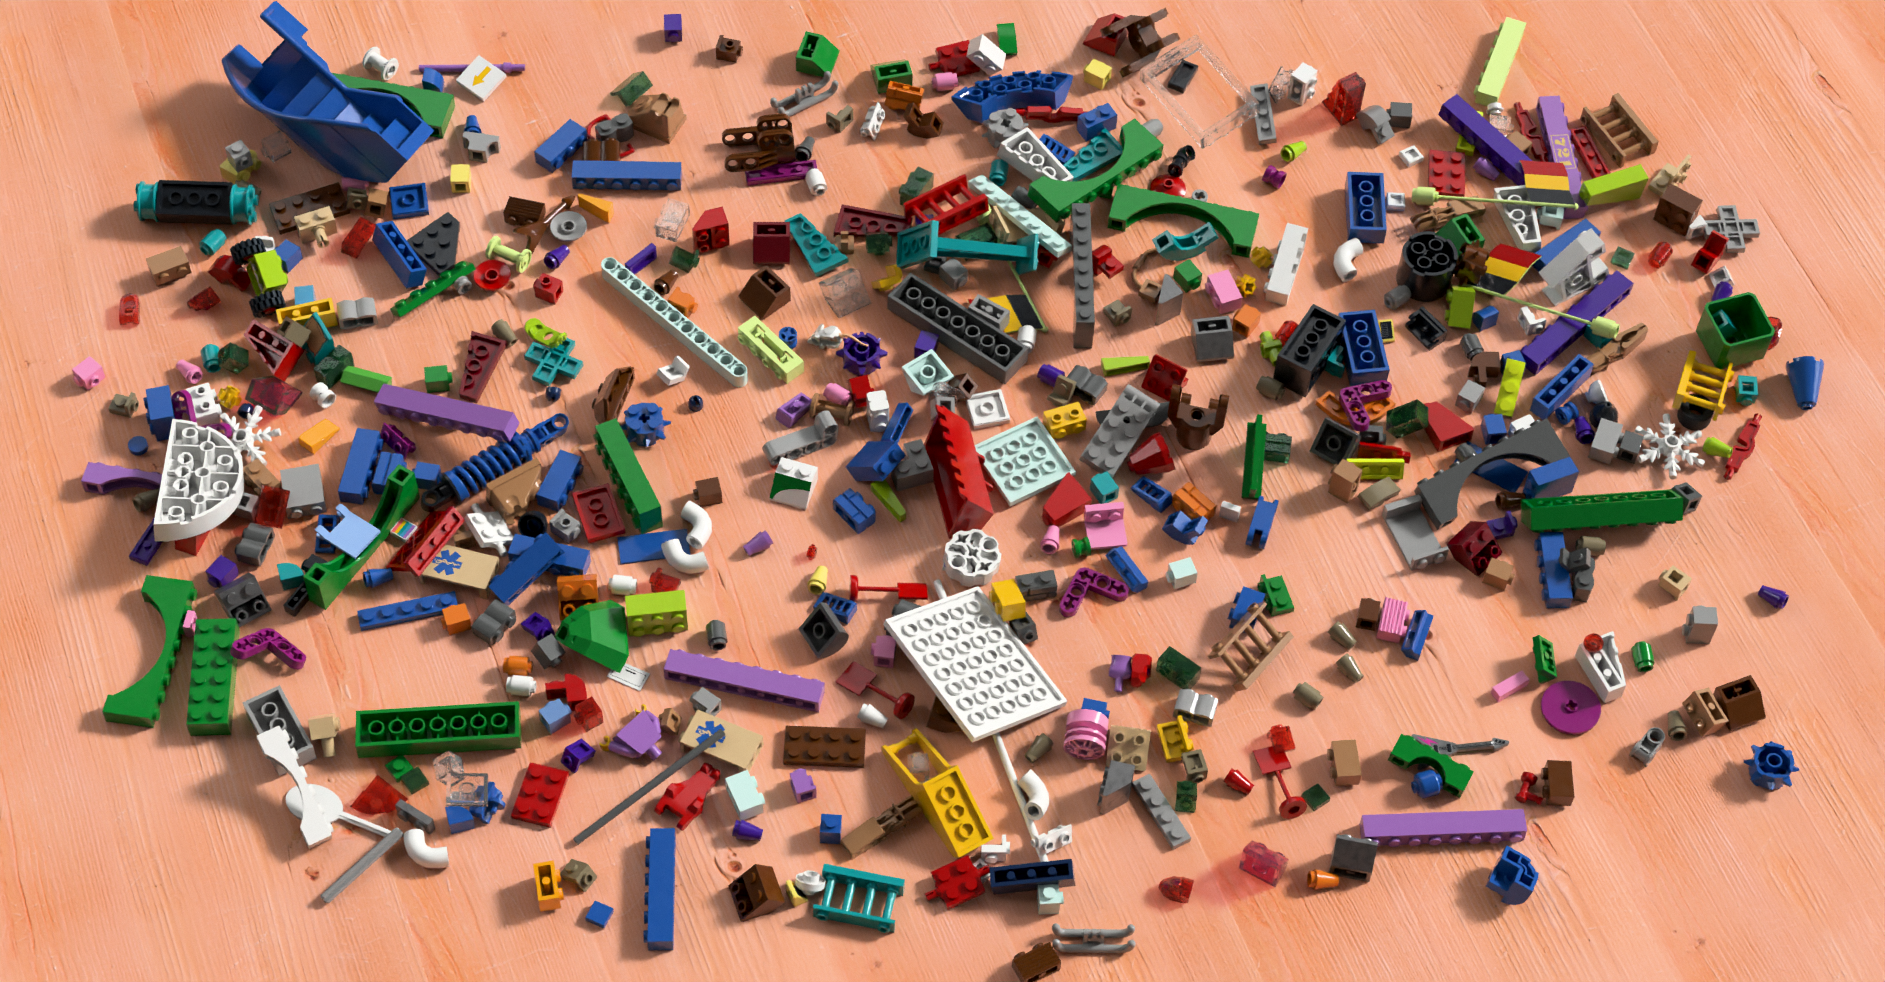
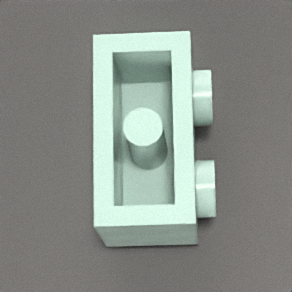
M748 770L725 778L726 790L740 821L741 819L745 820L763 813L764 796L762 793H758L756 789L758 787L757 781L754 776H750Z

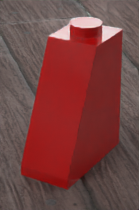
M1437 401L1425 403L1419 407L1417 418L1438 452L1471 441L1474 432L1473 427Z
M1070 472L1064 476L1043 507L1042 520L1046 526L1055 525L1059 528L1082 515L1085 505H1091L1092 498Z

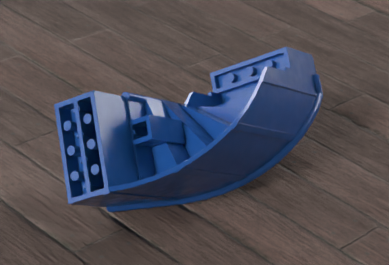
M274 1L260 14V18L284 39L283 42L273 50L263 63L258 61L242 45H236L221 60L224 72L231 86L244 102L265 115L323 167L345 178L387 183L434 130L413 112L398 95L346 87L330 72L327 62L314 52L302 38L308 29L282 5Z

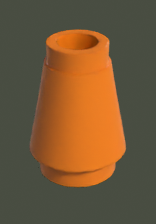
M1317 869L1309 871L1307 874V885L1313 888V890L1337 887L1339 884L1338 874Z

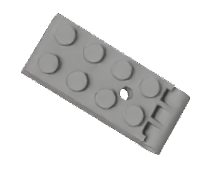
M1128 384L1079 460L1101 474L1107 471L1113 478L1156 413L1160 403ZM1123 420H1128L1129 423L1126 424L1123 422Z

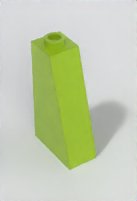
M1639 164L1584 181L1579 190V195L1587 206L1639 199L1649 178L1642 165Z

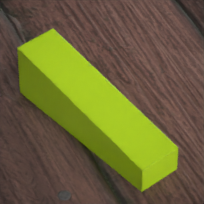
M1148 356L1101 358V368L1104 377L1148 369L1150 365Z
M886 480L873 482L871 484V492L900 523L906 519V511Z

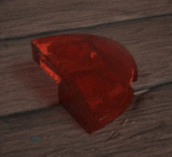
M377 775L350 807L369 815L390 813L396 810L395 805L400 799L406 802L408 798Z

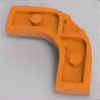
M1327 391L1316 400L1315 405L1329 417L1341 424L1352 426L1339 402V398L1331 391ZM1390 398L1371 401L1364 405L1370 418L1369 425L1387 415L1395 408L1396 403ZM1350 408L1351 411H1359L1357 408Z

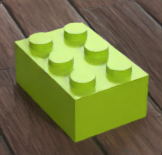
M684 590L625 596L629 636L660 635L666 632L679 633L688 630Z

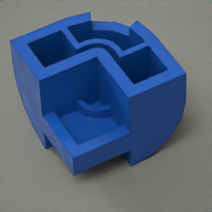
M1506 846L1488 877L1489 880L1486 887L1502 895L1501 902L1508 905L1522 904L1533 892L1539 873L1531 865V859Z

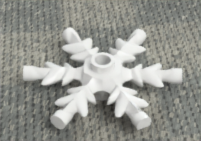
M256 405L253 414H247L248 422L244 421L245 429H238L240 423L236 424L235 416L230 419L225 412L219 416L220 419L231 426L233 438L230 441L237 448L239 456L242 458L241 452L247 450V457L251 455V462L258 458L266 466L267 461L262 457L266 453L259 451L260 447H254V441L258 440L263 443L262 439L271 442V437L281 436V430L278 428L270 431L271 427H268L263 432L260 429L257 434L252 433V429L258 427L256 423L262 419V417L258 416L263 408Z
M1663 414L1664 423L1659 422V425L1663 429L1660 431L1665 435L1664 438H1659L1658 433L1654 434L1650 428H1647L1646 431L1638 425L1634 432L1644 436L1643 440H1651L1650 443L1656 442L1658 444V448L1650 447L1651 450L1643 449L1642 451L1645 454L1637 456V460L1639 463L1647 459L1653 462L1656 456L1658 459L1660 458V454L1667 456L1668 458L1664 460V462H1667L1664 469H1669V478L1674 480L1677 478L1676 470H1681L1676 464L1679 461L1674 458L1675 455H1681L1682 460L1686 459L1690 465H1693V462L1701 468L1704 465V460L1696 458L1698 453H1689L1690 450L1681 449V445L1689 446L1688 443H1697L1694 439L1702 437V432L1697 430L1690 434L1689 431H1686L1684 436L1680 434L1678 438L1673 435L1676 432L1672 431L1675 423L1670 424V414Z

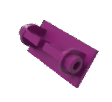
M383 423L380 433L381 439L397 454H402L405 460L408 452L413 453L416 450L415 443L407 437L402 438L404 434L395 425Z

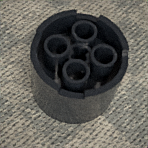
M1431 231L1419 232L1409 237V240L1403 246L1396 274L1397 285L1407 286L1411 291L1410 298L1421 302L1435 301L1446 294L1447 289H1450L1458 258L1457 249L1449 238L1446 240L1441 236L1435 235L1436 232Z

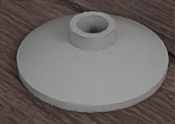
M565 211L557 214L552 219L550 229L553 236L561 241H575L585 234L587 222L581 214Z

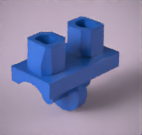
M488 782L487 786H479L477 797L481 801L480 803L471 804L469 812L472 816L480 818L484 824H489L492 815L496 814L497 810H504L506 804L502 801V792L495 787L494 782Z

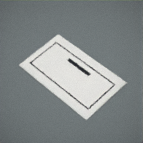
M625 663L620 673L611 669L607 677L640 691L650 673Z

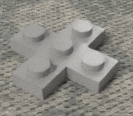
M1736 205L1718 206L1716 209L1718 220H1705L1707 223L1704 230L1705 239H1708L1713 230L1729 238L1725 246L1726 253H1744L1746 247L1743 238H1759L1760 235L1757 219H1739Z

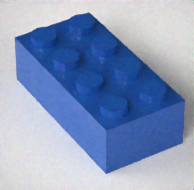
M1347 172L1345 181L1347 241L1357 238L1361 243L1384 244L1387 231L1384 174Z
M1375 310L1338 313L1339 317L1346 320L1341 346L1344 347V363L1350 386L1380 380L1387 381L1390 369Z

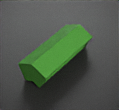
M348 365L343 371L340 382L379 393L383 384L392 385V377Z

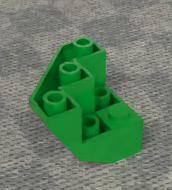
M613 600L580 606L561 622L554 636L563 645L618 673L621 672L629 656L625 607Z

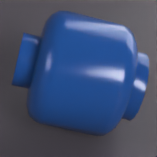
M1427 770L1414 775L1411 787L1414 794L1417 793L1420 798L1424 799L1438 795L1440 789L1443 788V783L1439 773Z

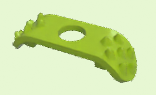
M531 318L525 323V332L532 339L550 348H557L559 344H562V341L564 342L567 339V333H559L545 326L539 319ZM553 334L550 339L544 340L546 335Z

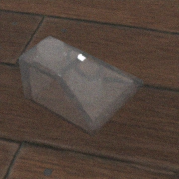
M447 773L446 806L488 807V774Z

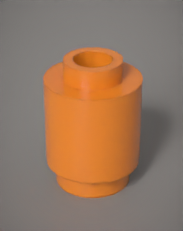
M509 656L504 658L503 673H508L509 676H528L529 673H532L533 661H530L529 657Z

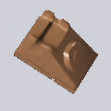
M664 92L659 95H640L627 113L633 122L634 130L669 144L687 119L680 99L676 97L671 99Z
M535 458L486 484L487 502L500 513L507 525L514 524V518L525 514L531 501H535L537 498L536 494L542 484L541 463Z

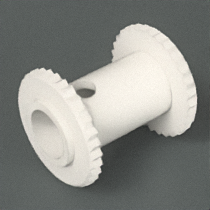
M378 47L370 48L364 55L363 67L365 69L374 67L381 72L383 80L391 79L398 70V60L396 58L387 60L380 55Z

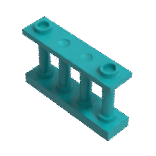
M829 864L823 865L822 877L826 879L827 883L822 904L813 905V917L822 921L832 920L873 928L882 933L895 932V920L890 918L895 897L897 895L903 896L905 879ZM836 883L847 885L842 909L829 907ZM857 887L867 889L862 913L850 911L854 891ZM877 891L887 893L882 917L870 915L875 892Z

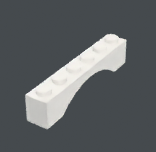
M277 726L257 735L258 744L265 758L285 769L298 786L303 802V818L300 831L308 848L311 849L332 839L333 827L330 821H325L322 815L325 813L320 802L316 803L314 799L316 792L312 784L308 785L305 780L308 776L304 767H299L296 761L299 757L295 748L290 749L288 741H290L287 731L285 729L281 730L280 726Z

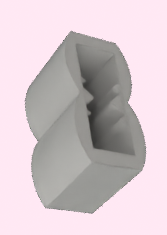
M363 297L356 301L343 300L336 303L340 329L347 330L359 326L369 327L378 324L374 298Z
M1180 689L1173 717L1177 718V716L1182 715L1184 721H1192L1198 725L1211 727L1218 699L1210 694L1199 695L1192 689Z

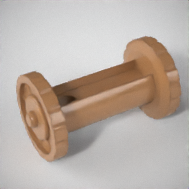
M815 393L810 404L809 417L814 418L816 413L829 411L833 417L844 419V425L849 426L854 414L855 403L850 401L848 406L823 401L820 400V394Z

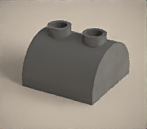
M1326 417L1310 452L1334 465L1339 464L1342 459L1352 458L1359 445L1361 435Z
M820 602L799 627V631L817 658H826L835 654L847 643L849 635L829 605L824 602Z

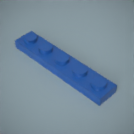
M455 591L358 610L357 613L360 629L365 631L443 615L442 609L451 605H458Z

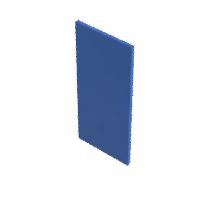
M1467 441V444L1471 445L1477 454L1482 452V448ZM1501 459L1487 463L1473 473L1509 492H1516L1528 471Z
M687 529L617 537L621 564L666 559L663 555L661 544L672 539H679L683 551L690 555L689 543L686 540L688 535Z

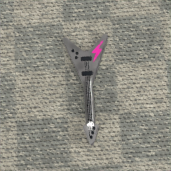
M1412 734V737L1420 744L1429 745L1434 751L1448 756L1464 751L1484 749L1497 751L1509 745L1508 740L1492 738V741L1456 744ZM1419 764L1417 769L1422 770L1429 767V765Z

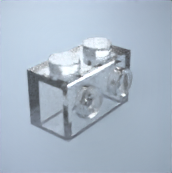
M669 198L666 205H662L661 215L655 219L654 228L657 237L677 242L690 216L689 204Z

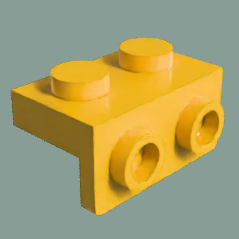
M897 264L885 266L888 277L872 281V288L879 289V291L894 288V284L902 282L903 274L901 268L897 267Z
M1182 715L1177 716L1176 721L1157 724L1156 729L1166 763L1182 760V753L1194 750L1192 739H1188L1187 722H1183Z

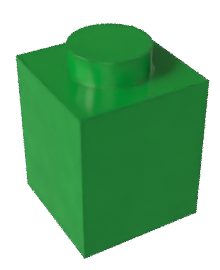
M1188 259L1174 268L1173 279L1187 293L1201 285L1202 273Z
M447 365L424 367L427 393L450 391L449 383H453L452 372H448Z

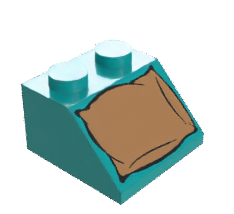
M315 312L304 324V327L311 330V333L309 334L308 341L301 348L307 351L306 356L309 363H314L315 367L319 369L338 359L333 338L318 313Z

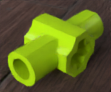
M1265 331L1259 336L1262 342L1260 343L1261 355L1265 359L1269 358L1272 366L1275 367L1277 356L1282 350V343L1278 339L1274 340L1270 331Z

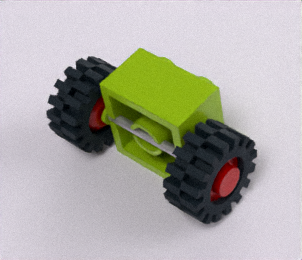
M260 238L246 239V241H241L232 246L230 252L236 265L248 264L246 269L256 294L249 301L253 315L256 318L266 317L267 315L271 316L273 313L276 314L277 309L285 308L286 304L282 292L288 284V277L282 270V260L277 255L276 250L266 252L264 243Z

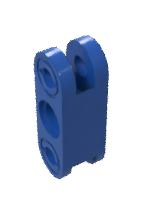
M1261 495L1250 525L1246 545H1252L1256 533L1262 535L1259 548L1265 549L1279 500L1275 499L1273 503L1263 501L1264 496Z

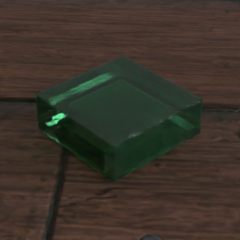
M1618 246L1611 259V263L1628 270L1635 253Z
M419 767L401 776L402 782L411 795L429 785V781Z
M1319 784L1306 790L1301 796L1313 811L1330 802V797Z

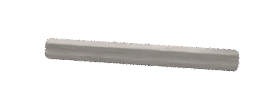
M394 828L321 894L322 900L325 903H330L403 837V832L399 828Z

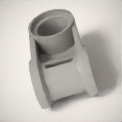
M1656 727L1649 729L1644 737L1636 743L1629 755L1631 757L1635 756L1647 767L1665 739L1664 732ZM1650 738H1654L1658 742L1652 741Z

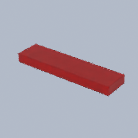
M1586 126L1569 129L1571 131V140L1591 178L1594 179L1610 174Z

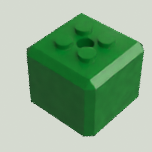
M1747 292L1706 303L1696 332L1714 366L1718 369L1728 368L1729 362L1733 363V366L1763 359L1775 329L1756 295ZM1720 309L1731 318L1738 330L1726 339H1724L1712 317Z

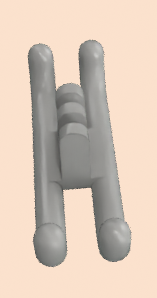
M826 71L821 81L815 84L809 82L807 87L803 85L801 90L799 88L795 89V94L780 101L773 97L770 99V104L773 108H778V114H786L790 117L831 97L837 91L839 83L836 80L832 81V85L827 91L814 96L815 91L823 88L830 81L831 73ZM794 101L798 103L797 106L785 111L783 108Z
M1057 923L1052 926V931L1057 936L1082 937L1083 944H1062L1059 939H1054L1052 946L1060 952L1126 953L1133 950L1136 945L1134 940H1129L1127 944L1104 945L1105 938H1124L1132 935L1135 931V926L1132 924L1128 925L1126 929H1063Z

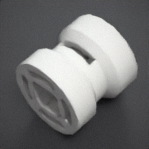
M323 382L314 385L309 393L310 397L317 400L322 408L330 407L336 400V394L328 390V387Z

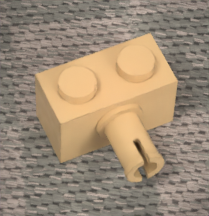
M330 206L294 217L302 244L316 240L318 247L324 248L322 242H324L325 247L329 245L327 236L338 233Z
M335 713L310 717L308 723L311 740H321L323 757L335 756L333 737L341 729L340 718L336 717Z

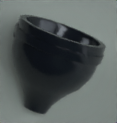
M1600 402L1591 410L1589 420L1594 428L1598 429L1601 418L1618 422V411L1611 402Z
M528 511L518 521V529L521 535L536 538L547 531V518L540 511Z

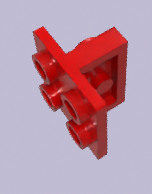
M1155 354L1141 387L1169 401L1173 384L1179 385L1182 388L1187 385L1189 379L1185 376L1188 370Z

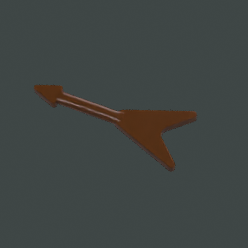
M575 196L562 198V203L543 220L513 230L514 233L527 236L526 249L531 250L532 254L547 229V225L551 223L557 214L562 213L565 209H570L576 198Z

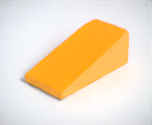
M578 194L579 207L610 223L614 214L612 202Z
M325 418L298 437L299 444L312 454H315L340 428Z

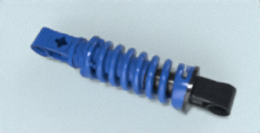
M558 413L546 421L540 422L532 429H524L521 434L515 431L510 442L505 440L497 441L495 446L490 445L486 451L481 450L478 456L473 455L469 461L464 460L461 466H454L451 471L440 473V483L423 493L421 499L422 509L426 512H433L450 501L459 506L464 499L470 497L468 488L472 493L477 494L479 491L477 483L482 489H485L487 480L491 482L496 479L495 476L499 478L504 475V470L507 473L512 471L513 465L518 468L523 463L533 460L532 454L540 452L541 447L548 445L554 439L565 434L569 424L568 417L565 414ZM555 422H561L564 426L557 427ZM432 498L435 500V503L428 504L425 499Z

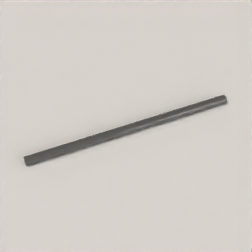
M719 729L573 839L576 844L579 845L724 737V731Z

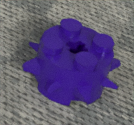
M860 332L859 335L857 333L852 334L856 339L867 344L868 347L860 345L851 338L843 339L844 348L836 352L837 356L843 358V369L847 368L849 372L859 377L868 375L881 368L880 358L887 356L888 352L880 349V338H876L870 333H866V335L863 332Z

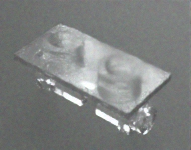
M1283 66L1280 67L1268 90L1275 103L1286 96L1294 70L1285 71Z

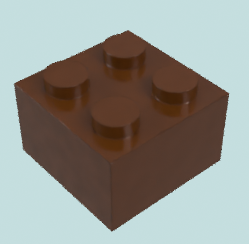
M1670 184L1660 197L1653 220L1685 236L1689 226L1697 218L1703 200Z

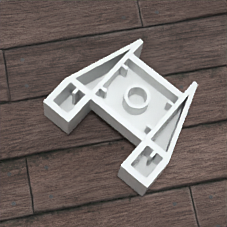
M1592 228L1581 232L1572 243L1539 271L1540 276L1548 284L1542 291L1555 306L1593 288L1609 274L1608 267L1599 258L1600 255L1606 252L1605 243Z

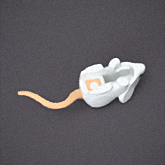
M820 324L807 340L809 344L819 346L820 349H824L826 346L829 349H835L839 347L844 337H848L860 345L868 347L867 344L862 343L854 336L842 334L838 327L829 326L824 328V324Z

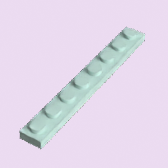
M983 174L968 181L969 188L978 195L984 193L988 197L989 204L992 206L996 205L999 212L1028 235L1038 234L1039 244L1054 256L1059 258L1072 251V245Z

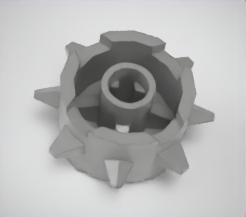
M1013 108L998 110L990 114L989 120L983 121L988 130L982 137H988L989 143L994 148H998L1001 142L1022 131L1029 124L1023 123L1022 117Z

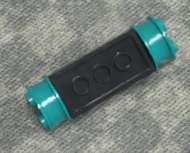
M159 180L155 184H146L145 181H141L136 184L137 200L134 201V211H137L140 221L155 219L156 222L236 225L237 222H247L248 225H252L253 222L257 221L255 206H258L259 197L255 195L253 185L238 187L237 184L232 182Z

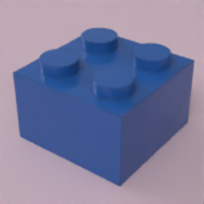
M169 385L146 389L147 397L143 399L147 409L146 418L150 426L151 435L155 434L157 442L168 440L172 419H176Z

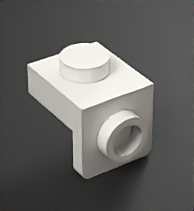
M675 356L673 363L659 368L656 375L669 386L685 380L689 365L681 357Z
M1002 835L1001 845H981V859L987 863L1005 862L1006 854H1010V842H1006V835Z

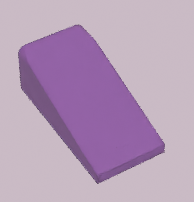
M802 392L777 409L776 420L790 428L810 410L812 399Z

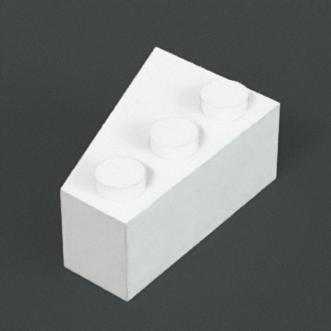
M1614 631L1579 644L1575 654L1577 661L1604 703L1622 697L1626 687L1622 665L1618 658V648L1614 641Z

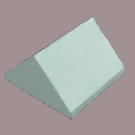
M933 349L902 366V371L911 392L922 396L954 378V375Z

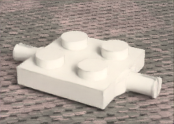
M478 503L473 504L471 509L474 513L466 514L464 518L467 526L481 548H495L501 557H505L508 552L504 546L511 545L514 537L498 511L483 512Z

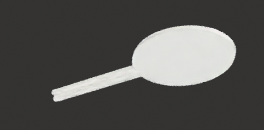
M312 784L316 792L314 799L316 803L320 802L324 808L325 813L322 815L325 821L329 820L330 823L341 819L383 837L391 832L388 829L343 812L342 802L333 791L323 786ZM295 786L288 791L286 804L290 812L302 820V797L298 786Z

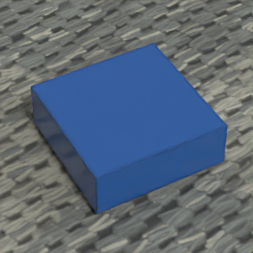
M594 901L585 919L592 924L605 928L614 909Z

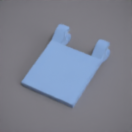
M339 504L335 509L337 510V515L344 519L331 532H328L321 525L315 528L316 536L326 540L356 559L379 535L380 530L349 511L343 504Z

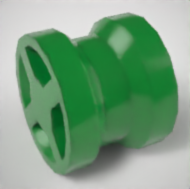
M1083 537L1082 540L1072 539L1071 545L1075 559L1080 558L1081 555L1091 556V546L1088 537Z

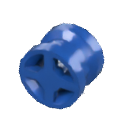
M783 327L779 331V338L792 350L797 346V331L792 327Z
M1567 402L1564 404V407H1558L1555 410L1557 419L1563 425L1568 424L1571 419L1575 420L1579 417V411L1572 402Z

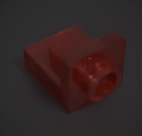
M658 567L656 572L651 574L649 583L653 593L677 591L681 584V579L663 574L662 568Z
M1282 724L1272 726L1267 733V738L1271 739L1274 753L1279 754L1295 750L1290 727H1283Z

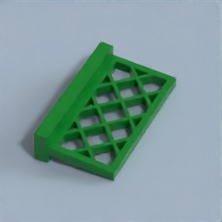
M1257 414L1254 423H1247L1241 498L1258 500L1262 491L1267 424L1262 423L1263 415Z

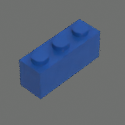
M569 119L534 151L536 163L553 173L583 146V142L588 140L587 130L572 119Z
M563 450L559 451L536 494L539 506L559 512L561 507L566 505L568 494L575 488L576 479L578 476H581L584 469L581 456Z

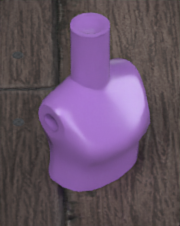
M1111 655L1109 676L1115 679L1114 691L1122 692L1123 680L1131 678L1132 657Z

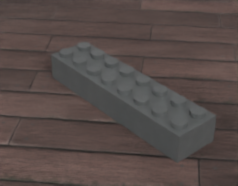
M911 272L888 295V310L919 330L938 334L941 344L1003 384H1006L1028 361L1029 348Z

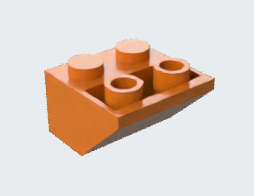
M597 574L557 577L560 620H564L580 606L599 602Z

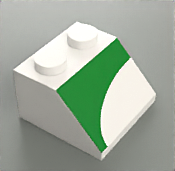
M781 457L775 472L769 500L806 510L818 481V467Z

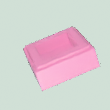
M187 611L183 624L186 637H194L197 619L195 611Z

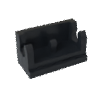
M1423 306L1408 317L1410 321L1405 324V327L1429 351L1445 341L1447 329Z

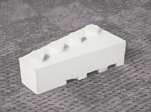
M1028 127L1001 142L997 156L1032 181L1042 176L1060 181L1073 180L1072 174Z
M1525 185L1494 188V199L1530 202ZM1494 203L1517 248L1531 253L1540 250L1541 236L1535 206Z
M1287 223L1283 238L1278 243V254L1274 255L1272 263L1274 268H1270L1268 274L1270 281L1266 282L1263 292L1266 293L1265 301L1284 306L1287 305L1304 252L1308 228Z

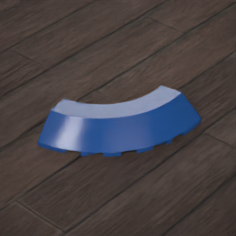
M1041 70L1025 74V71L1012 72V75L1004 77L999 74L989 77V80L977 81L975 86L970 88L964 87L955 93L951 99L967 119L980 123L988 120L991 113L1008 108L1050 106L1053 110H1057L1066 100L1073 75L1052 71V74H1041Z

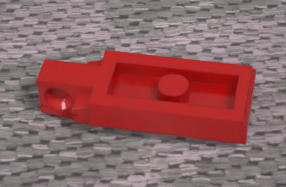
M1359 442L1356 459H1404V462L1409 464L1411 455L1410 452L1402 451V448Z

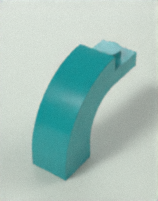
M1208 222L1184 236H1174L1166 230L1153 238L1152 241L1163 258L1179 261L1202 254L1206 251L1205 247L1219 237L1212 224Z

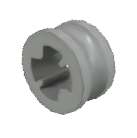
M1197 189L1192 193L1191 199L1199 200L1197 198L1202 197L1200 201L1207 202L1208 194L1204 190Z
M461 276L454 282L453 287L459 294H465L472 288V283L466 276Z

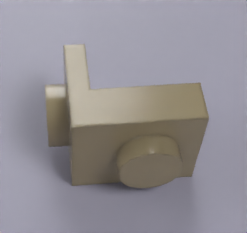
M348 187L347 208L365 210L368 200L366 190Z
M571 859L560 873L563 880L576 883L584 892L597 879V875L587 863Z

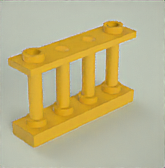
M1689 350L1672 408L1679 410L1681 403L1688 402L1715 411L1712 420L1716 421L1718 414H1723L1726 405L1722 402L1727 384L1732 381L1734 371H1731L1733 363L1729 362L1726 371L1699 363L1695 359L1697 352ZM1695 369L1724 378L1723 382L1696 374ZM1692 380L1721 389L1720 393L1694 385ZM1691 391L1718 400L1717 404L1688 395L1689 393L1687 392Z

